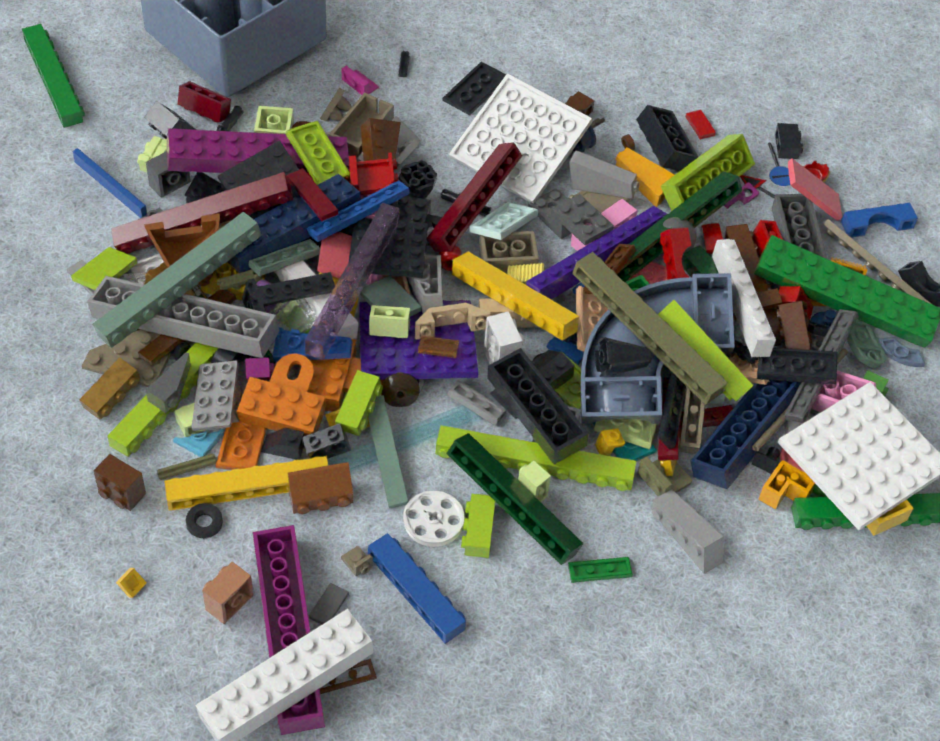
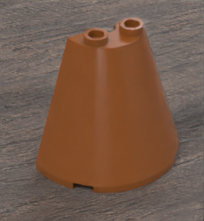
M220 214L201 216V226L165 231L163 222L144 224L168 268L218 231ZM213 273L195 286H207L210 284L209 280L212 278Z

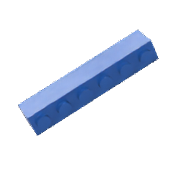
M387 533L368 545V555L370 554L373 557V562L445 644L465 631L466 618L463 613L453 607L451 600L447 596L444 597L438 585L427 578L424 569L414 563L412 556L408 552L405 553L396 538H392Z

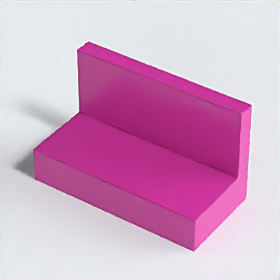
M347 65L341 68L342 80L359 94L363 95L364 92L370 94L379 88L378 85L357 69L353 71Z

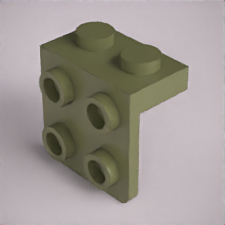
M647 456L640 460L638 474L657 496L671 489L677 493L692 482V478L677 462L673 476H666L664 468H661L660 461L652 462Z

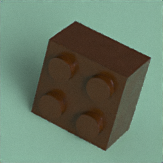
M110 453L93 470L99 495L104 499L110 498L120 509L126 508L131 511L146 495L142 473Z

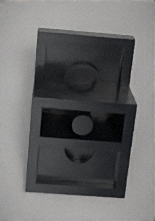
M404 196L402 199L393 202L388 220L428 223V228H435L442 217L430 215L431 200Z

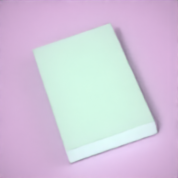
M507 202L472 224L470 232L502 240L538 216V210Z

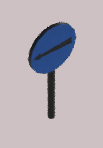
M769 142L768 146L776 165L770 171L769 177L776 185L788 186L790 185L789 170L786 167L779 166L772 144Z

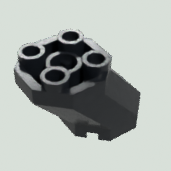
M420 160L403 166L398 180L409 188L410 194L406 196L426 199L435 186L437 173L426 161ZM393 203L387 206L388 214H390Z

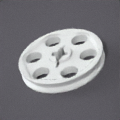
M426 491L414 496L405 506L403 512L404 526L409 536L417 543L430 547L443 546L454 541L462 532L464 511L461 504L453 496L441 491ZM429 499L432 501V504L424 506L421 504V501ZM443 502H449L451 503L452 507L449 509H444L441 507V504ZM416 512L419 514V517L417 519H410L408 514ZM430 516H431V517L437 516V520H436V519H433V520L431 521V520H430ZM455 518L459 520V523L451 525L448 521ZM421 528L426 531V534L420 536L415 531ZM437 532H444L447 536L440 539L435 534Z

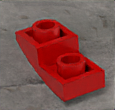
M719 223L701 225L705 250L707 253L713 254L716 241L723 240Z

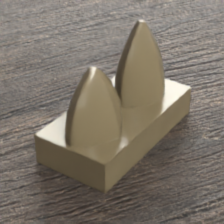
M339 87L320 117L321 120L327 121L330 118L340 121L343 115L339 109L349 111L352 108L349 101L342 96L345 90Z

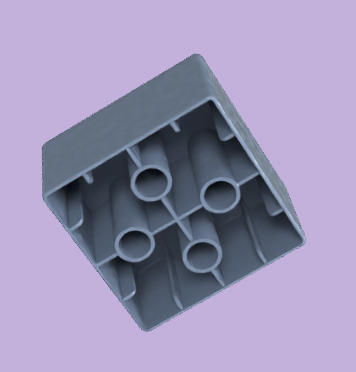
M141 0L146 32L225 97H230L246 89L250 84L285 63L297 59L302 53L321 43L327 37L326 0Z

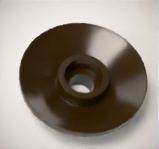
M403 372L388 376L382 383L381 396L383 395L385 402L392 407L410 406L417 400L420 393L418 381L413 376ZM401 391L404 394L398 395L397 393Z

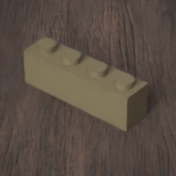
M688 387L686 389L680 452L696 454L701 448L705 404Z

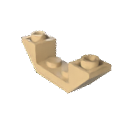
M468 303L429 308L415 322V338L435 337V327L465 322L468 323L471 331L485 330L486 320L490 316V312Z

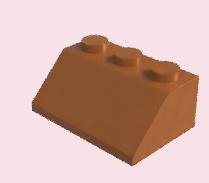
M349 462L288 472L289 496L293 514L299 513L303 515L317 509L325 511L330 507H346L353 503Z

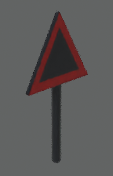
M745 175L740 176L744 184L749 182L755 189L758 188L770 197L775 198L774 194L760 187L766 180Z

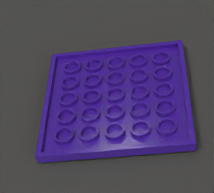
M443 300V306L461 303L471 304V300ZM359 302L362 372L378 376L380 380H384L398 372L409 374L415 379L478 378L475 335L467 322L435 327V337L416 339L415 322L423 315L421 311L410 316L408 338L370 335L369 332L371 306L367 302Z

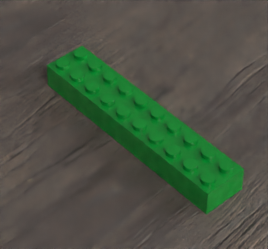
M771 235L766 243L754 275L780 286H801L808 298L837 311L841 309L858 312V320L924 348L932 342L940 321L939 307Z

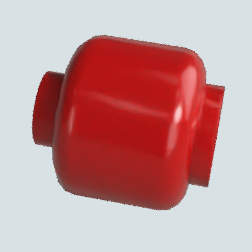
M455 245L450 252H439L438 256L441 255L442 269L452 271L453 259L462 255V251L458 246Z

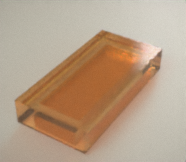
M421 336L418 353L456 358L460 341Z

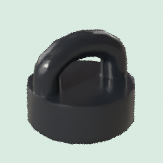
M181 343L174 348L171 356L178 360L191 346Z

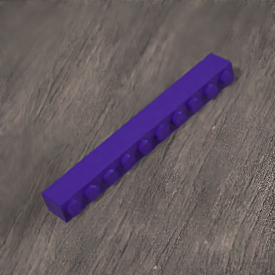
M655 206L647 209L529 279L526 285L547 298L554 299L580 283L572 274L577 261L594 252L605 262L618 244L628 245L665 217L667 213Z

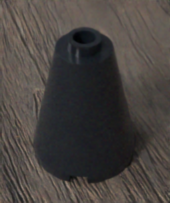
M607 337L599 338L596 345H600L599 350H595V366L597 372H601L600 377H608L645 368L652 361V354L647 347Z

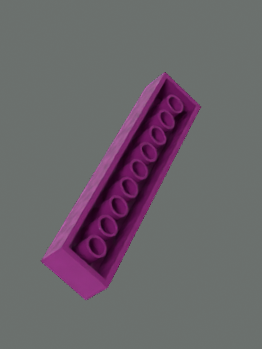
M168 128V171L223 173L280 140L299 170L303 168L305 172L309 173L286 134ZM328 136L347 169H349L347 137Z
M294 525L253 532L269 658L311 632ZM317 689L277 715L281 735L325 727L320 689Z

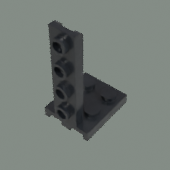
M331 272L258 287L255 278L247 280L242 301L244 308L266 313L265 306L332 293L336 290Z

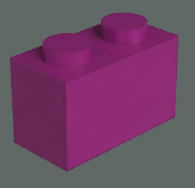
M269 358L245 359L247 382L249 377L270 382L274 371V364L270 363Z

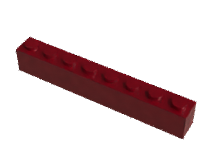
M514 142L499 144L428 235L426 240L435 252H450L521 159L523 155Z

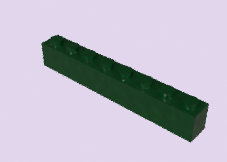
M467 433L453 442L446 454L560 565H563L577 554L584 543L474 437Z

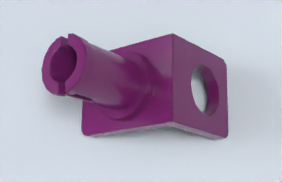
M748 182L742 186L743 191L724 206L728 209L738 200L745 205L757 197L759 191ZM749 189L753 193L751 196L745 197L744 190Z

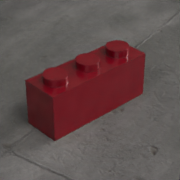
M188 81L179 86L177 105L184 107L186 110L196 112L199 116L212 119L213 122L220 123L230 114L231 99Z

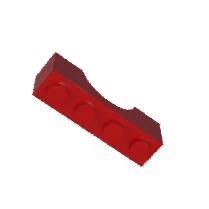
M673 228L660 233V242L664 252L663 259L667 269V280L689 278L682 267V255L691 246L689 229Z

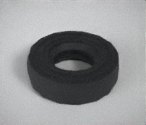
M208 503L197 504L192 507L185 519L187 530L190 534L203 539L216 535L223 525L222 513L218 507ZM202 515H208L212 518V523L206 527L199 526L196 521Z

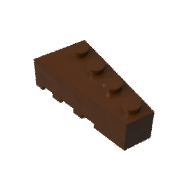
M798 301L779 305L780 310H777V317L779 321H782L783 328L780 329L782 340L785 339L786 347L784 348L811 350L812 336L810 332H807V328L810 325L809 317L804 313V310L807 309V303Z

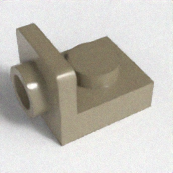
M359 546L341 556V560L355 576L361 573L363 575L368 573L373 566V557L370 554L366 555Z

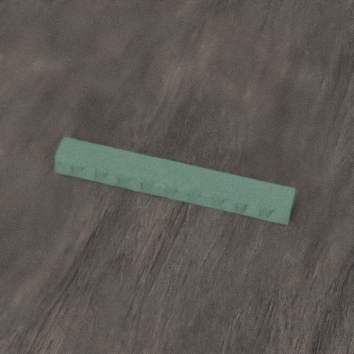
M242 212L95 321L92 325L97 335L110 348H113L252 242L256 241L261 236L258 223Z

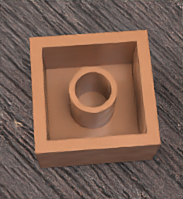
M233 561L228 566H224L213 580L208 581L203 587L205 610L225 624L253 597L251 575Z

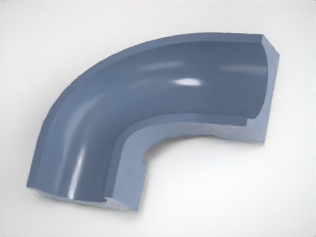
M731 273L693 274L689 278L664 280L634 291L656 314L660 313L669 303L675 300L726 356L731 357L734 349ZM608 309L595 325L584 350L580 387L581 424L590 425L597 421L611 419H637L648 421L651 425H659L662 417L660 373L666 365L651 350L649 351L652 354V361L645 368L608 377H600L601 372L596 370L595 350H599L600 345H596L599 338L607 337L646 347Z

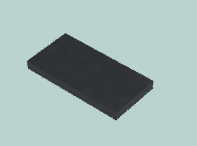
M481 61L442 98V101L470 116L493 94L506 74Z
M773 348L770 357L758 358L757 379L836 384L838 352Z

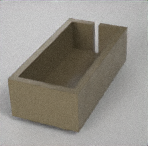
M365 92L329 134V136L347 137L348 156L356 155V160L363 152L360 126L369 118L392 121L394 118L393 104L380 100L378 114V98Z

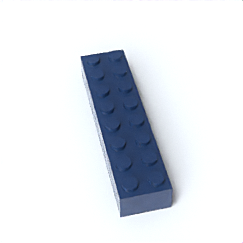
M339 174L317 185L338 209V212L361 200L360 191ZM300 195L294 197V200L281 204L253 219L258 223L261 236L228 260V263L238 273L251 270L249 267L250 260L298 244L311 237L308 234L307 228L321 220Z
M769 380L766 385L754 383L753 387L746 392L690 460L693 477L728 490L755 456L757 451L753 450L752 445L788 408L801 382Z

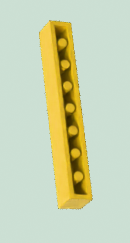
M469 251L453 259V276L563 341L577 332L579 322L577 314Z
M327 456L165 480L168 510L191 508L202 503L217 504L289 493L288 472L328 466Z

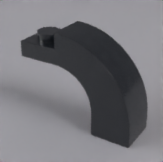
M923 261L909 262L898 270L901 279L932 305L940 307V284L930 277Z

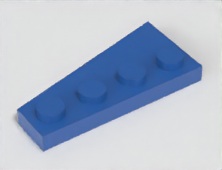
M279 327V333L275 338L273 359L274 362H278L288 354H301L309 360L351 358L352 340L349 337L329 334L320 336L315 332H310V334L300 333V330L295 329L286 331Z

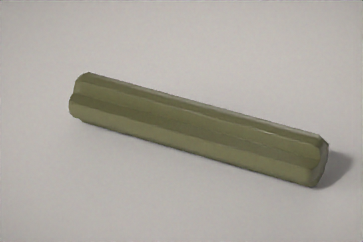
M209 454L157 470L158 478L163 480L216 464L217 460L214 454Z

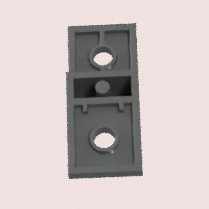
M554 189L539 197L534 204L528 203V207L538 210V217L560 239L572 233L580 242L587 245L609 233L614 228V225L580 194L568 200L560 191Z

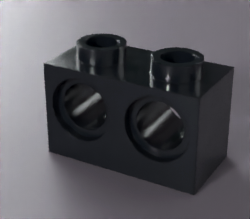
M340 423L302 437L310 459L317 456H327V459L351 451L347 434Z

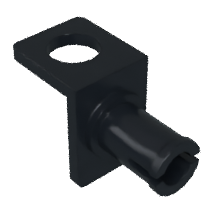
M769 447L766 455L757 451L751 465L772 474L780 461L776 460L780 455V450L776 448L773 453L775 447Z

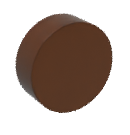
M629 134L622 136L621 142L623 147L635 150L633 138Z

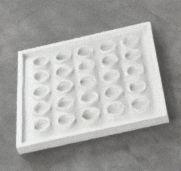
M506 74L453 147L449 156L471 170L478 172L499 144L514 142L523 156L500 186L534 204L593 121L587 115Z
M871 382L782 436L778 441L782 448L858 530H861L940 478V453Z

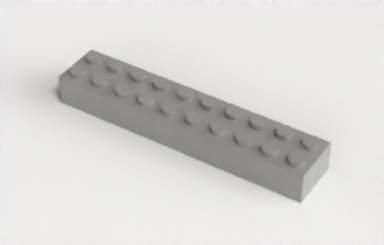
M105 276L87 301L92 318H101L144 285ZM183 294L138 328L259 358L264 357L279 333L277 318L274 314Z

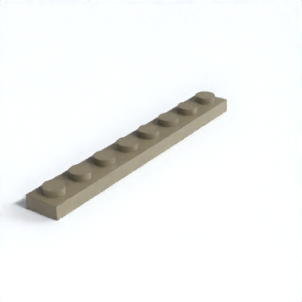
M829 219L824 222L823 225L827 228L825 232L832 238L837 236L840 239L838 242L844 248L849 246L853 250L851 253L858 259L862 257L866 260L864 264L871 270L874 268L878 270L879 273L877 275L884 281L889 279L893 283L891 285L893 288L902 290L904 293L930 303Z

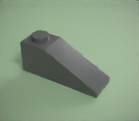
M189 353L183 354L146 389L148 402L165 413L174 408L180 399L191 367Z

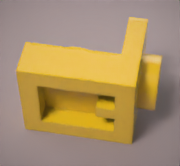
M618 428L603 430L599 433L595 447L599 454L611 456L614 448L624 446L625 441Z

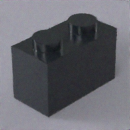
M777 123L775 140L778 158L799 159L800 153H803V143L800 142L802 134L799 131L798 124Z

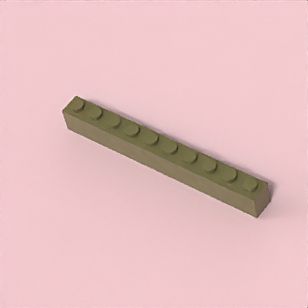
M591 252L576 262L572 274L705 405L722 394L727 385L724 378L697 354L696 350L691 348L667 322L661 319L627 283L623 282L600 257Z

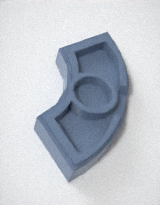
M896 337L878 339L885 354L894 361L910 367L925 366L920 350L907 348Z

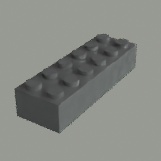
M775 194L771 209L774 221L777 223L783 240L827 259L813 202L802 194Z

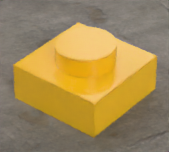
M129 568L116 584L128 597L133 598L146 585V581L135 568Z

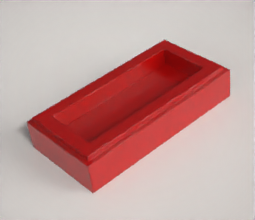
M701 109L686 113V119L700 140L715 136L714 128Z

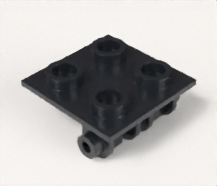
M197 172L184 196L187 197V204L226 190L217 180L203 172Z

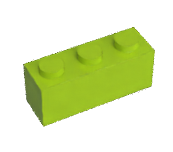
M357 370L335 420L336 424H341L345 432L360 436L362 430L366 429L368 415L373 413L375 408L374 401L377 396H380L383 388L378 376Z
M471 493V501H466L465 513H469V518H464L463 530L467 531V534L462 536L461 548H465L464 555L489 558L495 501L489 495Z

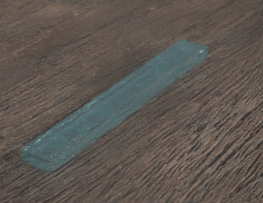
M461 405L393 433L397 453L437 437L440 425L459 428L476 421V415L473 411ZM371 441L351 451L329 458L327 461L328 465L349 462L351 472L378 461L374 441Z

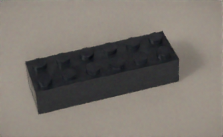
M521 348L488 365L487 379L553 464L560 462L587 446L589 433Z

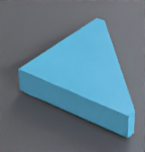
M220 429L218 432L191 434L190 437L184 438L175 437L173 442L202 457L211 451L224 435L225 430Z

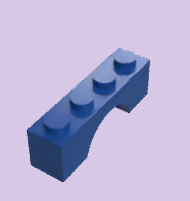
M900 203L844 212L841 224L846 234L853 238L865 236L868 226L873 223H885L894 227L897 231L914 229L918 217L911 203Z

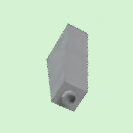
M574 152L570 160L572 189L631 199L635 192H638L639 182L637 181V174L582 152Z

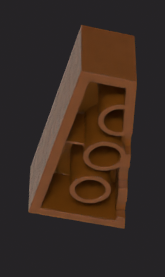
M369 118L360 126L364 161L388 159V153L392 152V158L396 159L401 122Z

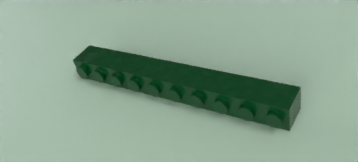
M723 171L628 245H635L636 251L617 276L623 282H626L663 253V246L659 244L661 243L660 233L672 229V227L666 228L663 226L665 220L678 217L681 221L688 220L695 228L742 192L739 176Z

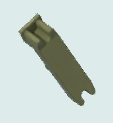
M253 270L221 278L217 280V285H220V290L232 287L235 290H239L241 285L247 283L248 279L255 278L256 283L263 279Z

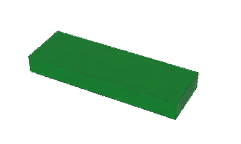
M629 557L568 562L571 583L629 578L633 576Z

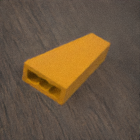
M628 147L617 154L615 158L616 166L637 174L639 191L654 206L658 207L666 199L661 185L675 174Z

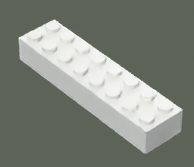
M346 609L195 705L198 715L215 741H239L373 654L372 640L350 611Z

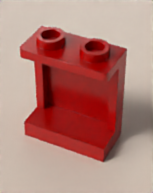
M392 152L388 153V159L357 162L356 155L349 156L351 185L360 191V195L373 194L398 181V173H394V170L397 169L396 159L392 158Z

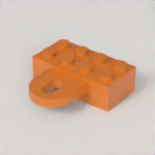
M319 333L320 336H326V335H327V334ZM351 339V358L311 360L314 369V379L309 393L325 397L327 406L325 411L333 412L341 408L345 392L348 393L357 370L361 371V358H355L357 353L356 339Z
M288 354L277 362L270 382L249 377L237 409L239 421L274 431L283 428L304 432V436L317 432L327 406L324 396L309 393L314 379V369L311 361L301 354ZM295 364L300 365L301 370L298 378L295 380L288 379L291 367Z

